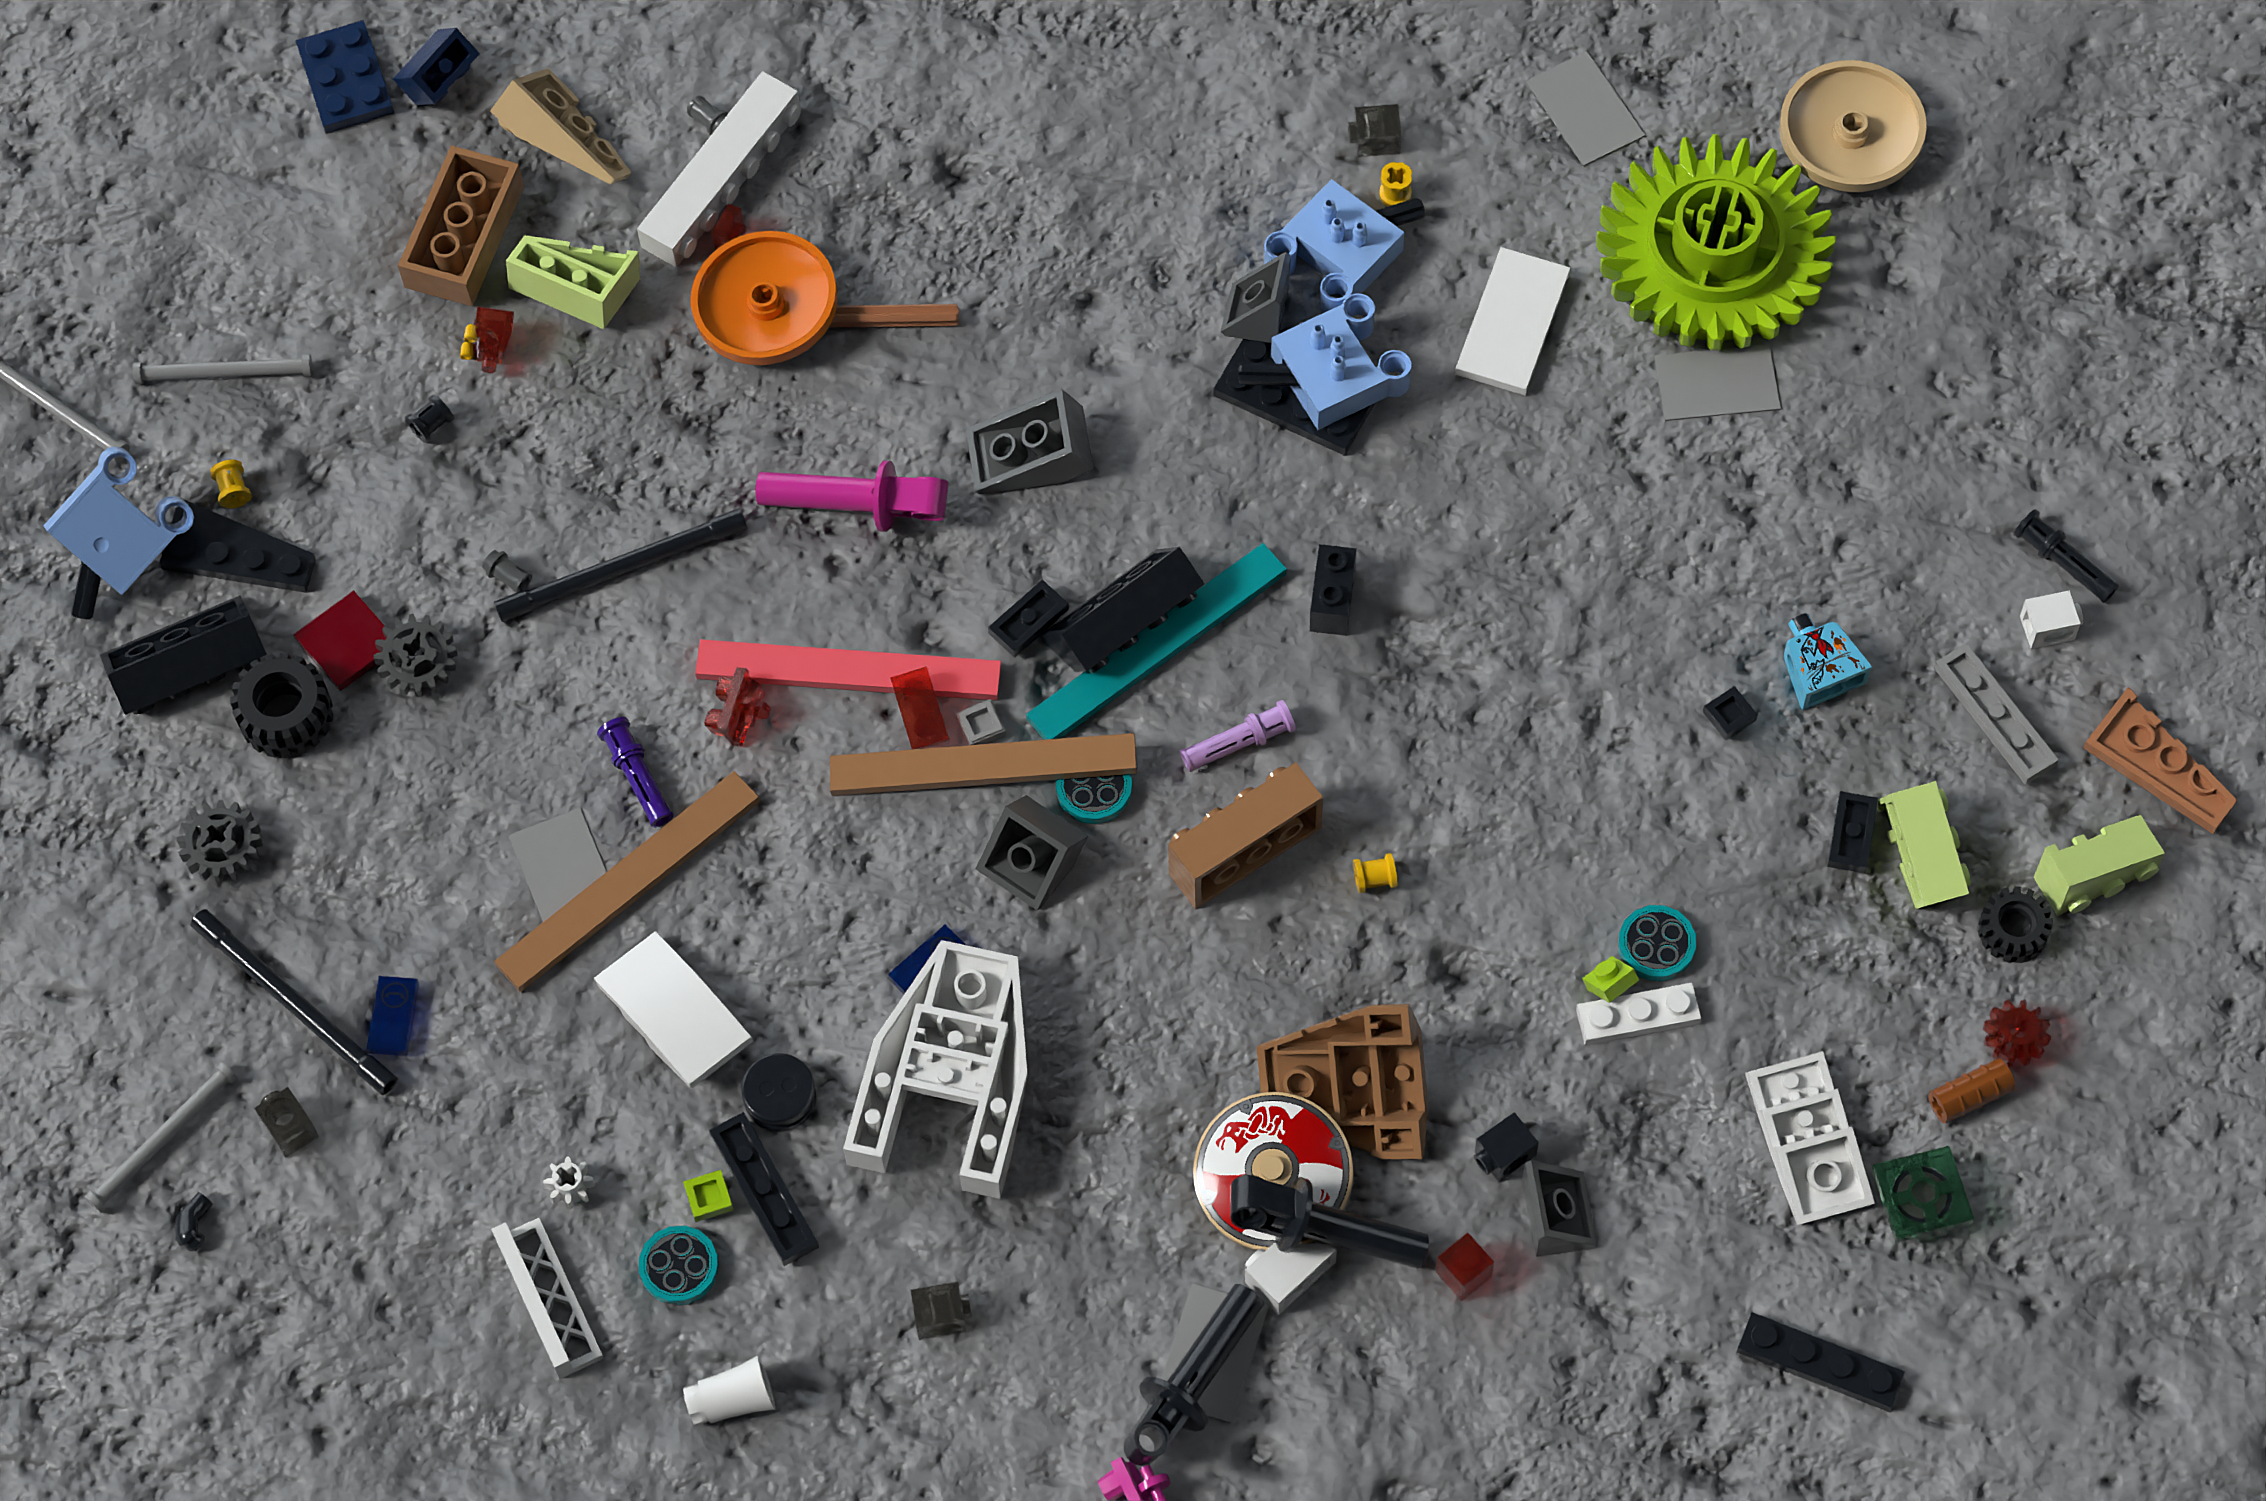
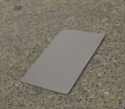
M1587 51L1525 81L1583 166L1645 136Z
M1769 344L1746 348H1724L1720 351L1703 350L1654 355L1665 421L1781 409Z
M580 808L508 835L543 922L606 873Z
M1192 1283L1161 1379L1168 1381L1228 1293ZM1264 1304L1197 1403L1208 1417L1232 1424L1268 1311V1305Z

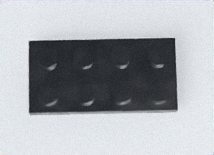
M1242 339L1213 388V396L1344 456L1375 405L1374 403L1317 430L1290 386L1242 385L1239 383V364L1275 363L1271 357V343Z

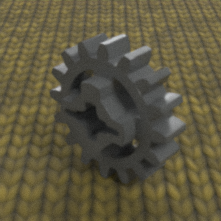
M409 614L408 623L405 624L399 618L394 619L396 628L391 630L384 627L382 631L386 640H376L375 642L376 648L381 651L374 654L375 664L382 665L377 669L380 678L388 677L387 684L390 689L395 688L399 684L401 693L404 696L408 694L410 688L415 689L418 697H422L423 688L429 687L433 693L437 692L435 682L440 680L447 684L449 678L445 671L456 670L455 661L450 659L458 656L456 646L450 645L454 641L452 633L443 634L444 625L441 621L431 626L429 615H425L421 622H416L414 614ZM430 637L438 643L441 653L437 652V649L430 647ZM421 648L422 655H417L411 663L409 655L414 656ZM391 658H394L395 662L402 664L401 673L393 667Z
M219 800L217 807L211 809L207 802L203 803L204 812L199 815L197 812L191 811L192 823H181L180 827L185 835L177 837V843L182 848L178 853L182 861L187 862L186 866L189 872L193 874L198 871L202 881H206L210 875H214L217 884L222 883L223 876L229 874L231 879L235 881L237 880V870L241 868L248 873L251 871L247 863L248 860H259L260 858L255 848L263 846V840L258 835L261 832V828L257 821H253L254 817L249 809L241 813L242 810L237 802H234L229 809L226 808L223 800ZM199 834H201V840L196 843ZM244 840L241 849H239V843Z

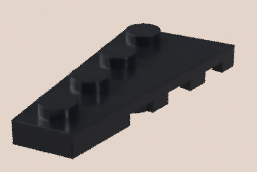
M184 500L193 511V524L185 533L177 534L163 549L159 561L162 570L307 593L316 562L313 553ZM176 506L171 524L178 523L183 518L184 511L182 507Z

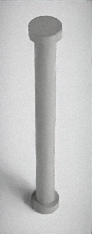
M311 354L302 355L300 359L143 366L142 362L133 363V380L135 384H144V380L303 373L304 377L313 375Z
M0 356V378L102 449L106 450L115 446L129 452L130 445L123 440H115L3 362V357ZM118 456L114 457L112 460L118 463L121 462L124 459V457Z
M220 1062L215 1067L217 1072L94 1193L89 1191L84 1196L86 1201L95 1210L102 1213L107 1208L104 1204L228 1082L233 1084L238 1079L228 1066Z

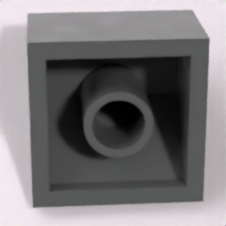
M1025 795L1005 806L975 869L1036 910H1039L1074 867L1088 835Z

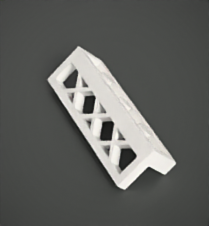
M540 1218L511 1231L506 1222L492 1228L491 1230L559 1379L604 1359ZM537 1232L541 1245L536 1257L520 1253L515 1241ZM545 1251L550 1262L542 1260ZM524 1262L532 1264L530 1271H528ZM539 1266L555 1271L557 1275L551 1292L534 1285L533 1280ZM561 1286L566 1297L558 1294ZM540 1296L548 1298L545 1306ZM555 1301L570 1305L573 1310L567 1326L550 1320L549 1314ZM576 1321H578L582 1331L574 1329ZM556 1330L564 1333L561 1341ZM572 1335L587 1340L592 1352L569 1361L565 1348Z

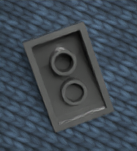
M1063 389L1054 391L966 428L975 492L979 495L1062 483L1094 470L1083 406Z

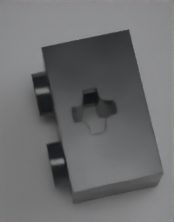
M1319 544L1310 608L1309 632L1347 636L1357 548Z

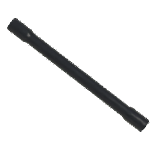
M738 508L711 518L706 523L536 588L522 590L494 601V605L501 622H505L531 612L536 607L711 540H719L748 529L741 509Z
M203 909L193 917L190 926L213 947L220 949L348 1062L356 1070L357 1074L378 1093L386 1095L394 1088L398 1078L374 1056L367 1054L241 943L232 934L230 929L207 909Z

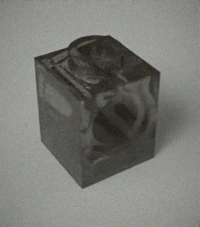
M1398 104L1355 107L1354 122H1348V137L1350 144L1356 143L1357 157L1401 154L1402 133Z
M289 1087L282 1091L269 1093L261 1100L260 1105L254 1108L262 1124L285 1158L319 1137L313 1123ZM293 1114V1118L289 1123L285 1125L276 1124L280 1116Z
M958 1282L910 1290L919 1340L966 1332L964 1319L972 1318L969 1295H960Z

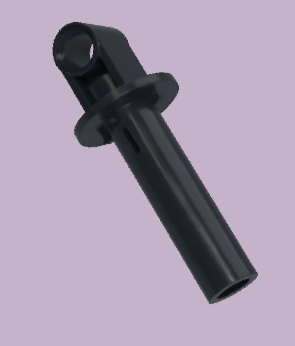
M1243 1175L1235 1178L1231 1183V1222L1241 1229L1254 1230L1275 1236L1277 1248L1281 1252H1292L1298 1246L1301 1239L1306 1237L1416 1269L1420 1268L1426 1259L1429 1248V1237L1426 1233L1313 1202V1188L1309 1179L1299 1177L1288 1187L1264 1180L1255 1175Z
M1242 1284L1233 1285L1168 1381L1157 1377H1146L1143 1379L1139 1390L1149 1405L1125 1438L1123 1445L1124 1453L1130 1462L1138 1466L1149 1465L1168 1449L1181 1428L1195 1432L1202 1431L1205 1428L1208 1418L1197 1402L1264 1306L1261 1297L1252 1289ZM1140 1435H1145L1152 1440L1154 1451H1147L1141 1446L1139 1442Z

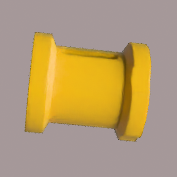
M1390 162L1382 168V185L1380 186L1379 196L1386 206H1392L1411 199L1412 170L1408 165L1402 162Z
M239 460L221 461L210 470L212 480L217 482L219 488V505L227 509L241 507L252 498L250 489L245 487L242 477L244 467Z
M1392 853L1385 854V857L1381 859L1363 862L1359 858L1353 859L1355 883L1359 894L1365 893L1367 888L1389 885L1391 888L1398 886Z

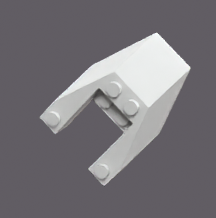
M941 940L873 1040L843 1147L847 1165L885 1173L907 1091L978 1106L959 1174L962 1191L1001 1199L1028 1077L1018 956Z

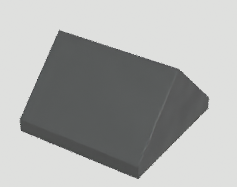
M1287 252L1232 283L1221 328L1222 334L1227 337L1272 343V337L1280 332L1288 297L1291 256Z
M1532 1160L1526 1162L1522 1184L1536 1257L1589 1250L1598 1247L1584 1171Z

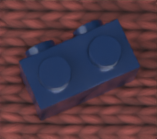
M457 27L438 29L398 72L393 80L415 105H434L446 96L449 87L457 79L467 73L470 69V64L480 53Z

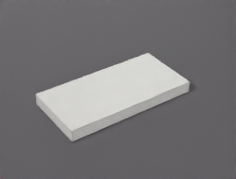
M1500 247L1455 368V375L1526 395L1570 275L1571 267Z

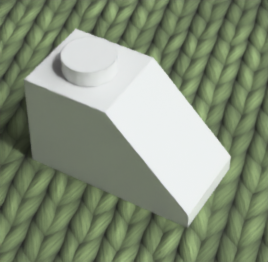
M1273 1243L1266 1251L1262 1248L1257 1250L1247 1260L1245 1264L1247 1267L1245 1269V1283L1277 1315H1280L1336 1263L1337 1249L1331 1244L1299 1243L1292 1252L1285 1253L1279 1251L1276 1243Z

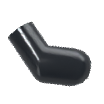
M200 1192L190 1200L175 1220V1239L180 1246L184 1245L190 1252L196 1251L204 1243V1235L197 1231L198 1221L213 1205Z

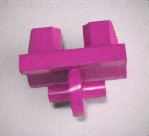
M1123 1457L1110 1462L1113 1470L1098 1480L1100 1489L1108 1501H1114L1123 1495H1126L1128 1501H1152V1499L1153 1501H1167L1162 1490L1171 1484L1167 1474L1163 1473L1155 1476L1150 1465H1146L1138 1471L1135 1464L1130 1461L1125 1462Z

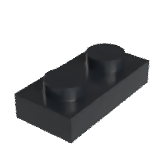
M1042 579L988 627V633L1015 658L1069 610V603Z
M1840 791L1827 867L1866 874L1878 804L1877 797Z

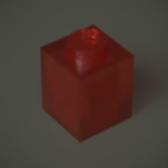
M1466 1233L1437 1257L1436 1273L1461 1301L1492 1278L1494 1261L1469 1233Z

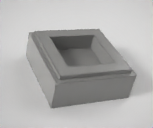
M991 699L956 713V719L969 745L988 744L1006 736V730Z

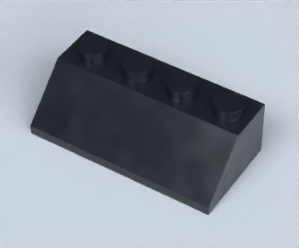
M1180 546L1156 549L1042 633L1040 637L1075 672H1087L1089 670L1092 674L1109 663L1107 656L1116 649L1122 652L1134 645L1139 640L1137 634L1147 626L1152 630L1168 619L1166 612L1177 605L1179 608H1182L1192 602L1198 596L1195 591L1205 583Z
M239 595L102 653L100 657L123 712L127 715L132 712L133 714L147 712L155 706V702L167 697L169 699L180 698L190 691V687L202 682L204 684L215 683L224 678L226 672L237 667L240 669L250 668L251 662L256 659L260 662V658L267 655L242 597Z

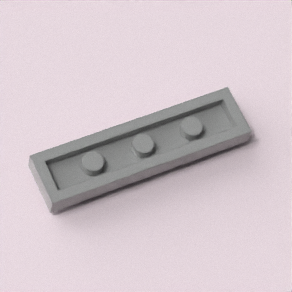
M1967 643L1936 661L1934 666L1936 672L2025 785L2057 766L2059 759Z

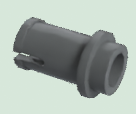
M697 96L695 98L700 105L692 100L687 107V114L705 126L708 134L712 135L728 115V112L724 110L719 111L706 101L703 96Z
M492 551L483 562L482 568L486 571V575L489 578L496 577L516 593L525 590L532 580V574L509 560L508 554L504 551Z

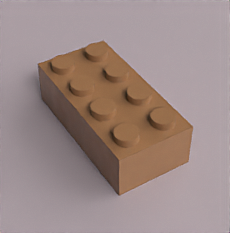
M450 146L398 264L404 288L473 306L525 187L518 163Z
M1296 762L1287 768L1279 767L1268 775L1266 781L1255 789L1253 787L1244 789L1235 797L1233 803L1223 809L1218 807L1211 810L1205 815L1200 824L1191 830L1184 828L1171 838L1168 844L1170 877L1196 910L1321 829L1323 796Z

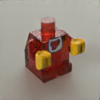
M477 307L474 324H468L465 328V342L461 346L460 358L470 360L475 356L477 361L482 362L481 370L483 372H496L497 364H502L509 346L514 311Z

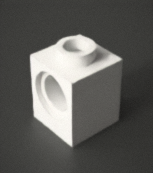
M2070 590L2025 599L2020 614L2030 649L2074 641L2080 625L2083 624L2081 607L2079 603L2073 602Z

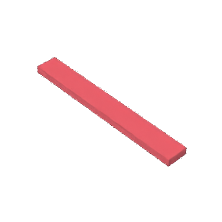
M700 639L695 674L696 679L998 701L1001 661Z

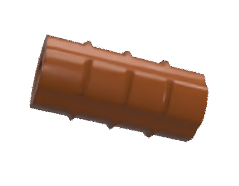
M1998 1058L1985 1065H1980L1979 1068L1967 1074L1963 1073L1962 1076L1950 1082L1946 1081L1944 1085L1931 1090L1928 1098L1937 1118L1946 1124L1960 1116L1964 1117L1966 1113L1977 1108L1981 1109L1983 1105L1993 1100L1998 1101L1999 1097L2014 1091L2016 1085L2010 1069L2002 1059Z

